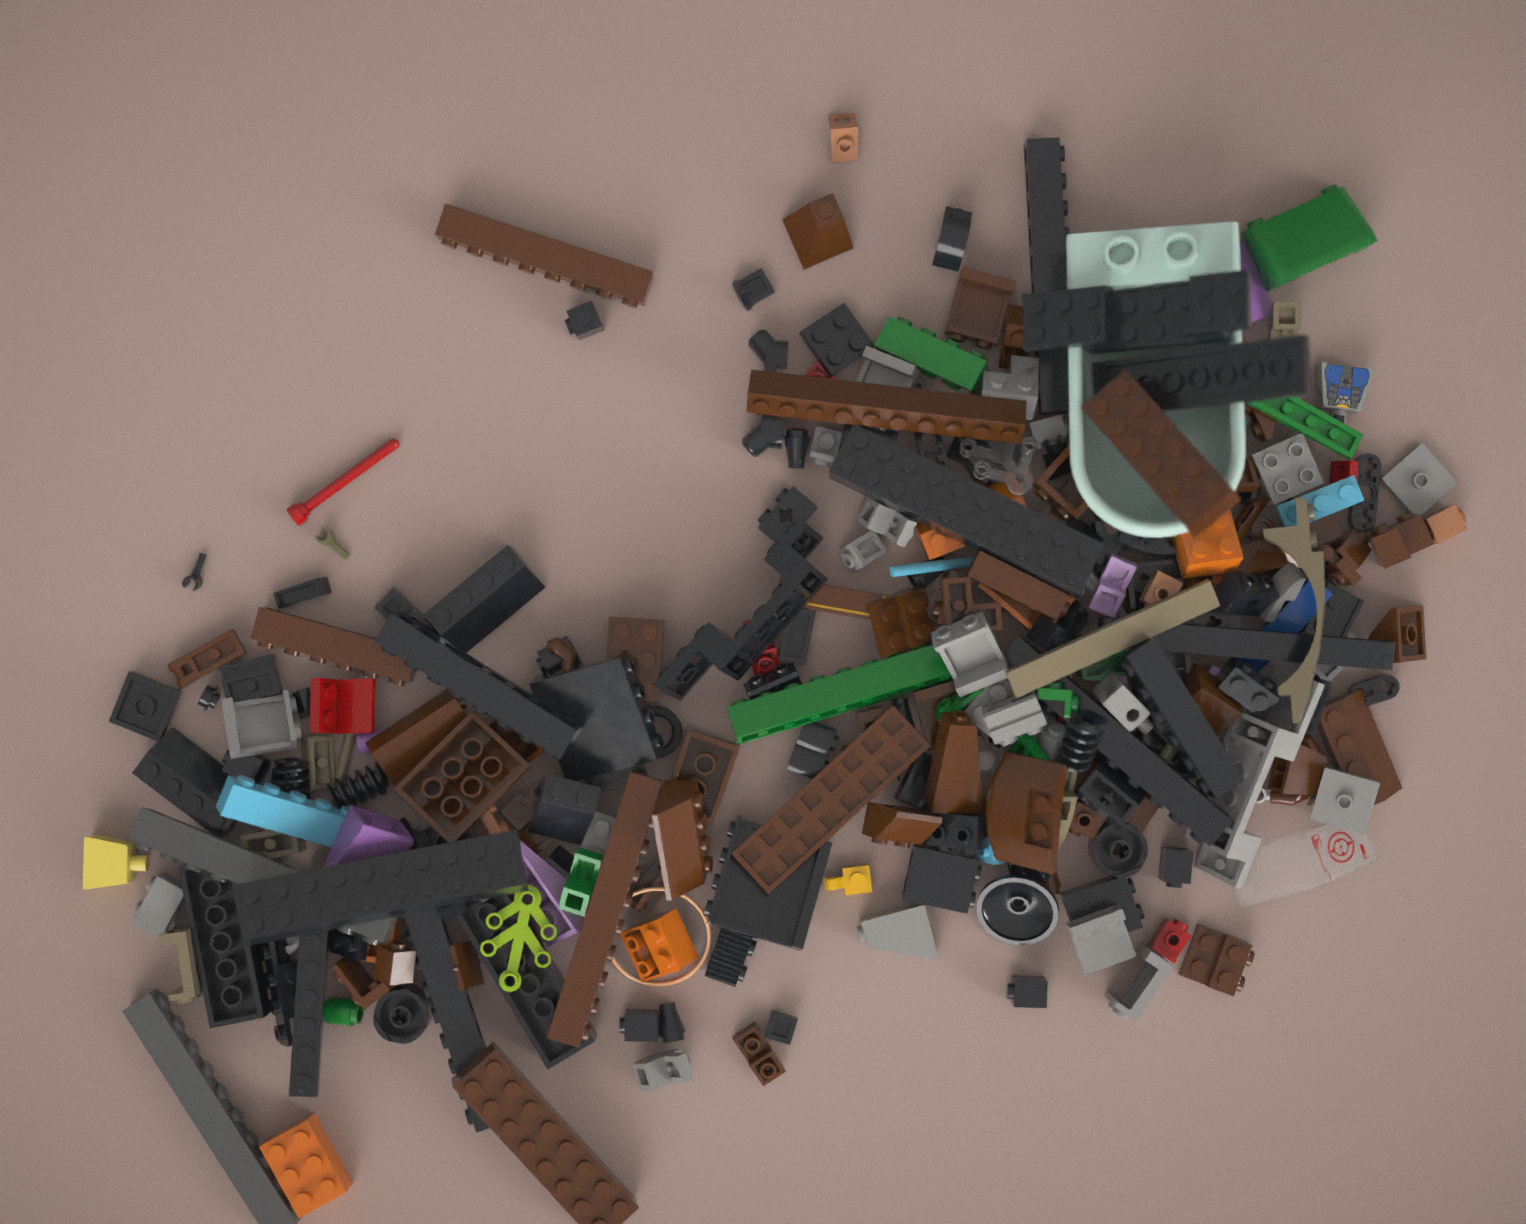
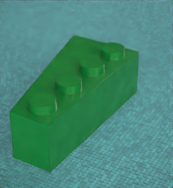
M898 316L897 320L888 317L874 344L878 351L916 365L921 370L920 373L931 379H936L937 376L941 377L940 381L955 391L963 388L970 395L979 396L983 372H991L987 361L984 360V355L974 350H970L969 353L960 349L961 345L953 340L946 339L944 342L935 338L937 334L929 329L922 327L920 331L911 327L913 323L903 317Z

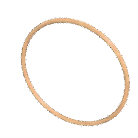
M647 887L632 893L635 896L648 891H665L664 887ZM686 894L681 896L692 903L700 912L707 929L706 949L696 967L686 975L672 981L642 982L641 979L626 972L613 957L612 963L622 974L640 984L668 986L686 980L702 966L711 946L710 924H706L707 916L703 915L704 911L691 897Z

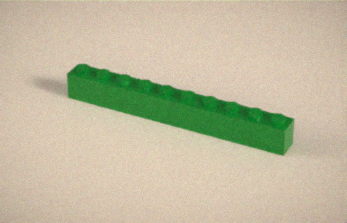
M923 644L914 648L911 652L904 654L903 652H897L889 655L888 659L878 662L875 659L866 661L861 667L855 669L850 667L842 668L835 675L828 677L824 675L816 676L810 679V682L802 685L793 683L785 686L782 691L775 693L773 691H766L749 701L747 699L734 701L731 706L727 707V712L737 745L945 683L953 680L940 653L935 651L933 645Z

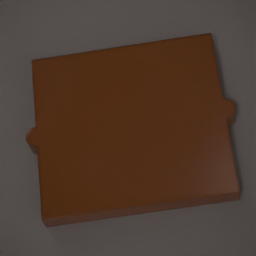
M467 941L449 946L459 991L484 984L480 967L481 961L472 942Z

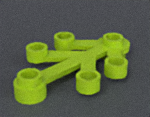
M528 885L529 890L515 893L514 902L498 912L490 913L486 918V924L490 929H498L503 924V920L519 911L516 924L493 939L483 941L480 946L481 953L486 957H491L499 947L513 939L508 967L499 978L501 988L507 992H513L521 985L522 977L518 969L524 941L534 954L535 963L538 967L545 968L549 966L552 960L551 954L543 949L528 926L531 913L541 927L540 934L543 939L553 940L557 935V927L549 922L540 908L542 901L541 893L533 885ZM530 894L533 897L532 903L525 904L522 900L523 895ZM498 916L500 923L493 926L490 923V917ZM552 927L554 935L551 937L546 936L544 929ZM491 943L494 946V951L491 953L485 952L484 945ZM540 954L547 955L548 962L541 964L538 961V956ZM513 976L515 984L512 986L507 985L505 978Z

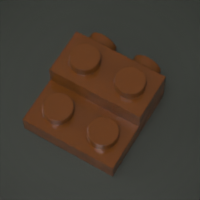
M907 588L867 604L880 657H887L904 649L916 648L932 641L931 632H934L936 627L934 621L928 616L926 607L929 605V599L926 593L922 592V588Z
M1197 923L1179 975L1234 996L1236 991L1241 992L1244 987L1245 977L1242 974L1245 965L1250 966L1255 956V952L1251 950L1253 945Z

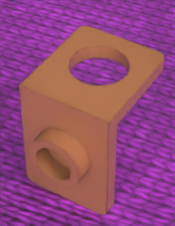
M855 113L828 115L832 162L858 160V126ZM839 120H848V121H850V122L845 123V124L836 123V121H839Z

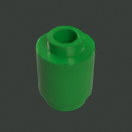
M330 996L325 1001L324 1020L326 1024L353 1026L354 1024L361 1023L364 1009L362 1006L357 1005L352 998Z

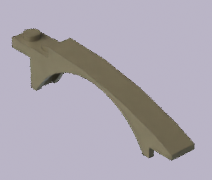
M1307 497L1295 498L1298 526L1263 529L1265 540L1289 554L1303 569L1312 585L1316 598L1317 626L1310 651L1298 670L1278 687L1280 697H1291L1293 723L1301 722L1309 699L1321 650L1326 604L1324 552H1312V548H1318L1316 531H1310V521L1315 520L1314 505L1308 504Z

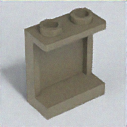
M190 925L176 926L159 934L158 938L160 946L176 944L182 986L170 993L168 999L169 1001L177 1000L178 1004L195 1001L196 997L202 996L203 991Z

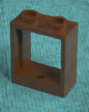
M1069 443L1032 486L1036 489L1034 493L1042 501L1047 502L1049 500L1056 507L1054 511L1063 520L1067 521L1070 519L1073 522L1089 507L1088 504L1083 500L1077 508H1074L1046 482L1070 455Z

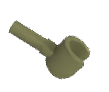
M322 527L328 534L327 538L322 540L319 536L315 535L316 541L323 545H329L346 560L350 554L335 540L333 531Z

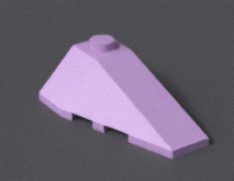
M520 841L528 885L535 886L540 891L542 896L540 908L549 922L557 927V935L553 940L543 939L548 947L579 932L585 917L558 909L567 879ZM525 894L522 900L524 903L530 904L533 901V897L530 894ZM531 915V921L540 934L541 927ZM546 927L544 934L551 937L554 935V929Z

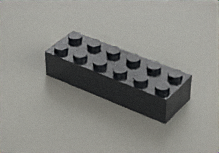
M185 864L179 866L178 870L209 1027L215 1028L266 1017L271 1011L269 1008L268 991L264 981L262 960L259 955V945L249 946L242 939L235 888L237 883L228 879L226 883L212 879L210 877L211 872L204 869L201 872H196L186 868Z

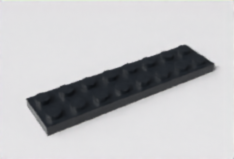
M1304 334L1093 363L1094 395L1121 372L1126 370L1163 412L1311 395L1309 336Z

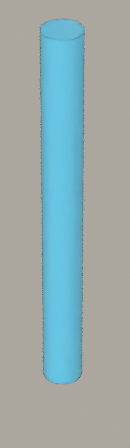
M975 556L891 566L890 575L891 577L967 568L970 567Z

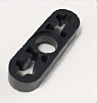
M1371 453L1360 455L1355 459V461L1359 462L1358 486L1366 485L1371 490V497L1367 501L1357 503L1361 506L1370 505V509L1367 508L1363 511V517L1368 518V522L1363 524L1362 527H1360V522H1356V517L1362 514V508H1356L1357 504L1350 506L1348 512L1349 527L1361 532L1369 531L1376 523L1381 461L1376 455ZM1369 459L1368 462L1373 465V469L1368 470L1367 478H1373L1372 482L1368 480L1359 482V477L1363 478L1366 474V469L1361 468V463Z

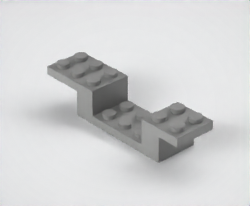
M1276 665L1270 679L1279 687L1294 672ZM1313 680L1309 699L1300 723H1293L1291 697L1283 696L1280 697V700L1263 719L1257 715L1254 716L1242 712L1243 714L1229 726L1223 745L1226 746V752L1244 781L1217 799L1209 797L1230 815L1233 821L1211 846L1206 843L1202 845L1194 867L1235 888L1242 889L1262 838L1246 831V825L1274 757L1294 762L1324 689V684ZM1188 828L1185 837H1187V838H1189V839L1195 841V840L1189 835L1190 832H1191V830Z

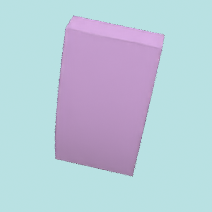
M1111 553L1088 607L1107 616L1115 617L1126 595L1125 590L1137 569V563Z

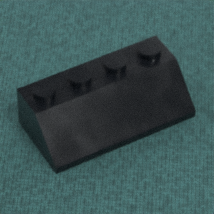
M507 545L423 615L445 640L467 653L546 587L511 545Z
M172 728L147 752L132 772L141 781L214 835L222 838L226 837L238 823V820L221 816L216 807L229 775L221 771L224 765L175 728Z

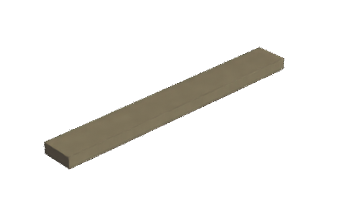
M1206 579L1004 672L1014 696L1018 698L1217 608L1220 604L1211 581Z

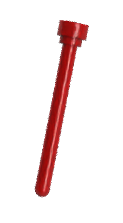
M397 439L389 440L304 503H293L286 508L290 517L298 526L308 520L307 517L311 515L310 511L399 447V441Z

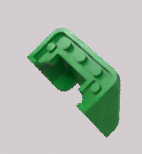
M1336 184L1321 190L1322 195L1265 221L1260 217L1246 224L1248 229L1243 231L1241 236L1246 242L1267 292L1343 257L1362 251L1378 242L1373 229L1344 186L1338 188Z

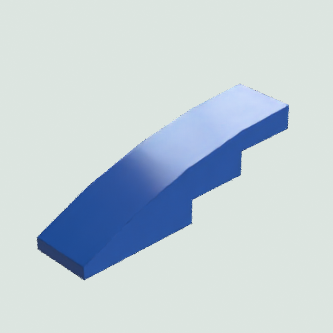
M1309 579L1304 582L1295 601L1286 600L1275 621H1265L1258 630L1299 633L1317 613L1316 598ZM1325 588V600L1327 602L1333 594ZM1236 657L1240 661L1244 660L1251 664L1257 673L1271 661Z

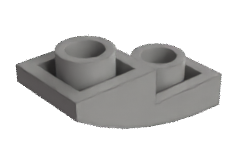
M1287 563L1271 578L1280 596L1260 615L1264 621L1274 622L1284 601H1295L1306 578L1294 563Z

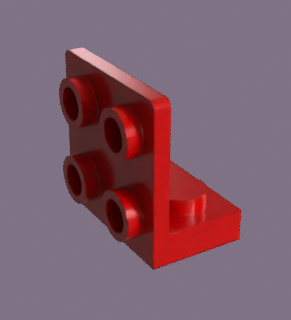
M311 678L310 733H374L376 680L372 678L338 680Z

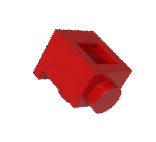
M1164 918L1147 945L1175 964L1178 955L1191 937L1186 932L1188 926L1176 918L1172 922ZM1171 935H1176L1177 939L1175 940V942L1173 944H1169V937Z

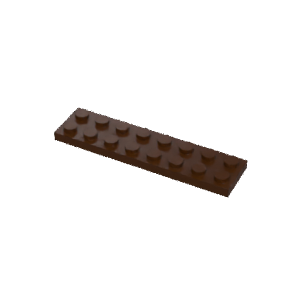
M892 705L735 849L732 855L768 894L771 893L927 750L930 744Z

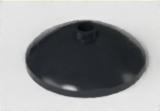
M1006 875L998 877L985 885L977 900V917L982 927L992 937L1007 944L1023 946L1038 943L1053 932L1058 922L1059 907L1054 894L1043 883L1028 876Z

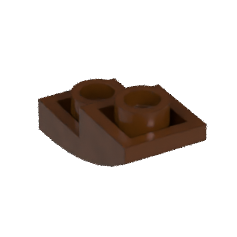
M755 1022L732 1036L733 1041L748 1061L749 1067L763 1086L786 1072L778 1056Z

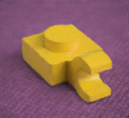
M869 864L841 867L842 876L824 878L826 891L844 888L845 896L872 892Z

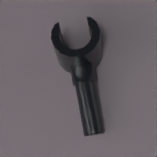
M200 553L192 574L185 577L182 581L183 588L189 585L190 579L195 581L193 591L198 590L202 586L203 581L200 574L207 555Z

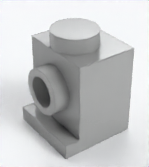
M1062 415L1026 425L1033 451L1041 449V444L1046 439L1050 445H1054L1058 442L1057 435L1061 434L1063 438L1070 436L1068 421L1063 420Z

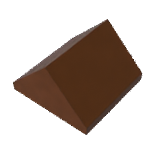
M1192 664L1184 685L1216 736H1219L1243 714L1241 705L1218 688L1216 676L1199 665Z

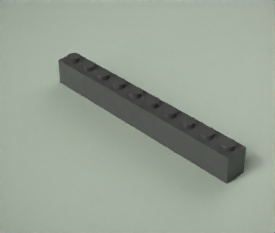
M140 808L128 836V839L136 841L135 847L150 852L153 848L161 852V858L176 862L177 859L186 862V868L196 872H201L202 869L211 872L210 877L223 883H226L227 879L240 884L302 872L300 869L151 808ZM398 916L337 928V930L349 935L357 932L364 935L363 941L378 946L379 942H388Z
M157 988L122 1011L258 1224H297L301 1218L297 1217L260 1150L257 1136L245 1126L241 1111L237 1107H233L229 1101L228 1091L213 1076L214 1070L210 1063L202 1059L199 1054L198 1044L194 1039L188 1037L184 1030L185 1025L182 1019L177 1015L175 1016L170 1009L168 997L164 993H160Z

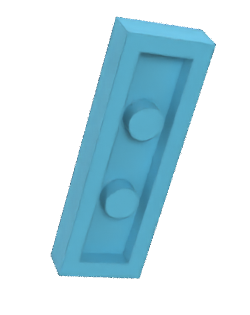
M1354 475L1300 496L1307 497L1308 504L1314 505L1315 520L1364 501ZM1295 499L1275 506L1283 527L1298 526Z

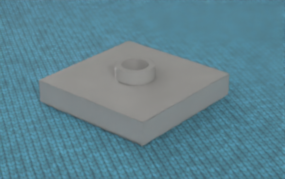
M1419 443L1380 478V481L1408 512L1412 511L1413 515L1418 513L1421 516L1458 484L1423 443Z
M1325 766L1310 819L1365 835L1380 781Z

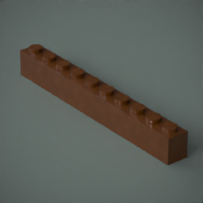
M751 370L747 395V413L1016 444L1022 443L1026 425V401L760 370Z
M634 770L630 772L547 1036L549 1039L578 1048L582 1040H588L592 1025L587 1024L590 1014H596L600 999L596 998L598 987L604 989L609 972H605L604 968L607 961L612 962L617 946L612 945L615 934L620 936L625 920L620 917L623 908L629 909L633 893L629 892L631 882L637 883L642 867L637 866L640 855H646L650 840L645 838L648 829L654 830L652 813L662 788L663 779Z

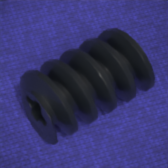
M1078 710L1075 712L1076 717L1069 719L1070 727L1066 728V736L1062 738L1064 746L1059 747L1060 755L1055 758V762L1067 764L1066 770L1072 772H1084L1091 767V761L1095 756V750L1098 748L1101 733L1105 728L1103 719L1098 715Z
M295 757L275 759V763L282 764L283 766L275 770L276 774L283 775V778L275 781V784L283 786V789L280 791L289 794L291 791H297L304 794L306 799H311V794L305 792L310 789V784L306 781L310 778V773L305 771L310 767V762Z
M377 761L375 762L376 770L374 771L368 765L365 766V775H362L358 769L355 770V779H352L349 774H345L344 784L339 778L335 779L334 788L327 782L329 796L337 809H341L342 806L350 807V805L357 807L358 802L361 804L367 803V796L374 800L377 798V792L382 796L387 794L388 779Z

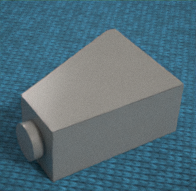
M913 903L860 918L862 925L857 926L860 941H866L868 948L930 959L939 958L924 904Z

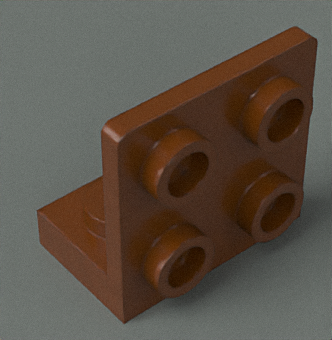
M342 957L331 966L334 970L335 978L341 984L346 985L351 992L352 1000L357 1005L362 1006L364 1010L396 986H390L377 979L374 981L359 961L347 957Z

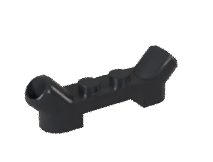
M759 330L749 339L748 346L764 363L765 371L776 372V369H787L788 341L775 340L767 330ZM756 414L762 415V420L742 438L743 446L753 457H759L768 448L782 449L783 421L773 420V415Z

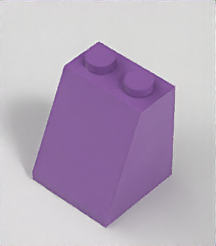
M350 805L324 865L327 867L408 851L414 839L400 820Z

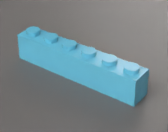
M228 775L216 804L221 816L325 846H333L349 807L342 806L341 809H337L330 802L317 798L316 801L306 799L304 794L297 791H291L289 794L280 791L279 787L270 783H265L263 786L254 783L253 779L243 775H239L238 778Z

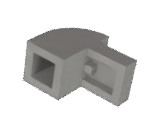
M868 497L857 518V521L867 529L885 535L895 544L906 547L908 540L912 538L917 524L913 519Z
M681 1048L654 1054L632 1064L640 1090H655L671 1082L686 1083L694 1079L691 1061L686 1053H682Z

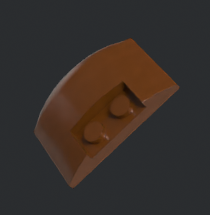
M1006 752L993 773L986 800V830L993 855L996 860L1055 874L1067 764L1014 752Z

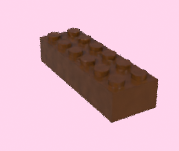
M1126 370L1121 372L1081 406L1089 419L1194 538L1241 501L1234 489Z

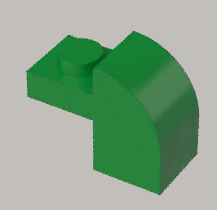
M580 847L577 848L558 909L585 917L604 855Z

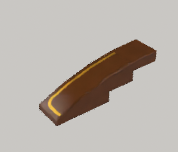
M780 577L779 584H783L786 579ZM824 584L803 608L871 620L867 604L889 595Z

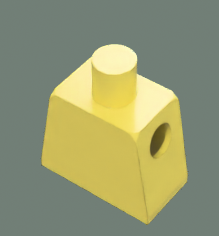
M97 834L84 837L83 889L126 884L134 881L135 871L149 870L150 857L149 855H136L135 842Z

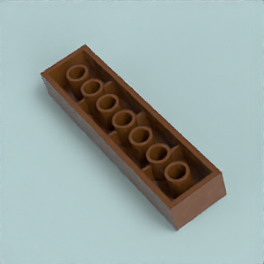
M494 1041L451 1078L452 1086L578 1224H622L639 1209L633 1194Z

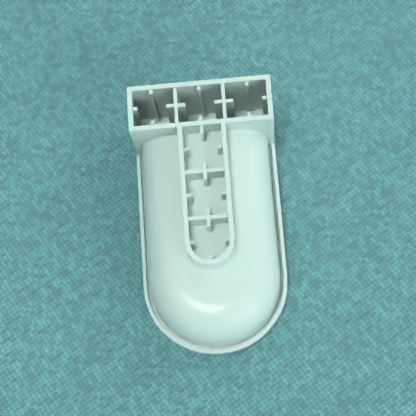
M1221 222L1069 234L1066 236L1067 289L1105 285L1114 294L1187 287L1189 286V276L1241 270L1239 225L1237 222ZM1242 331L1230 332L1229 342L1092 355L1082 347L1068 348L1071 469L1083 499L1096 515L1106 523L1126 533L1144 537H1168L1188 532L1081 408L1094 396L1093 363L1242 343ZM1244 403L1164 412L1235 491L1240 482L1245 463Z

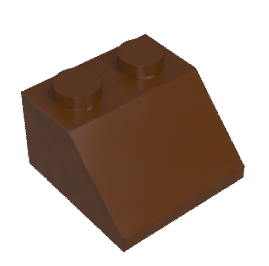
M869 802L866 808L862 834L872 837L871 842L887 845L888 841H894L895 846L910 848V844L922 845L942 823V817L914 808Z

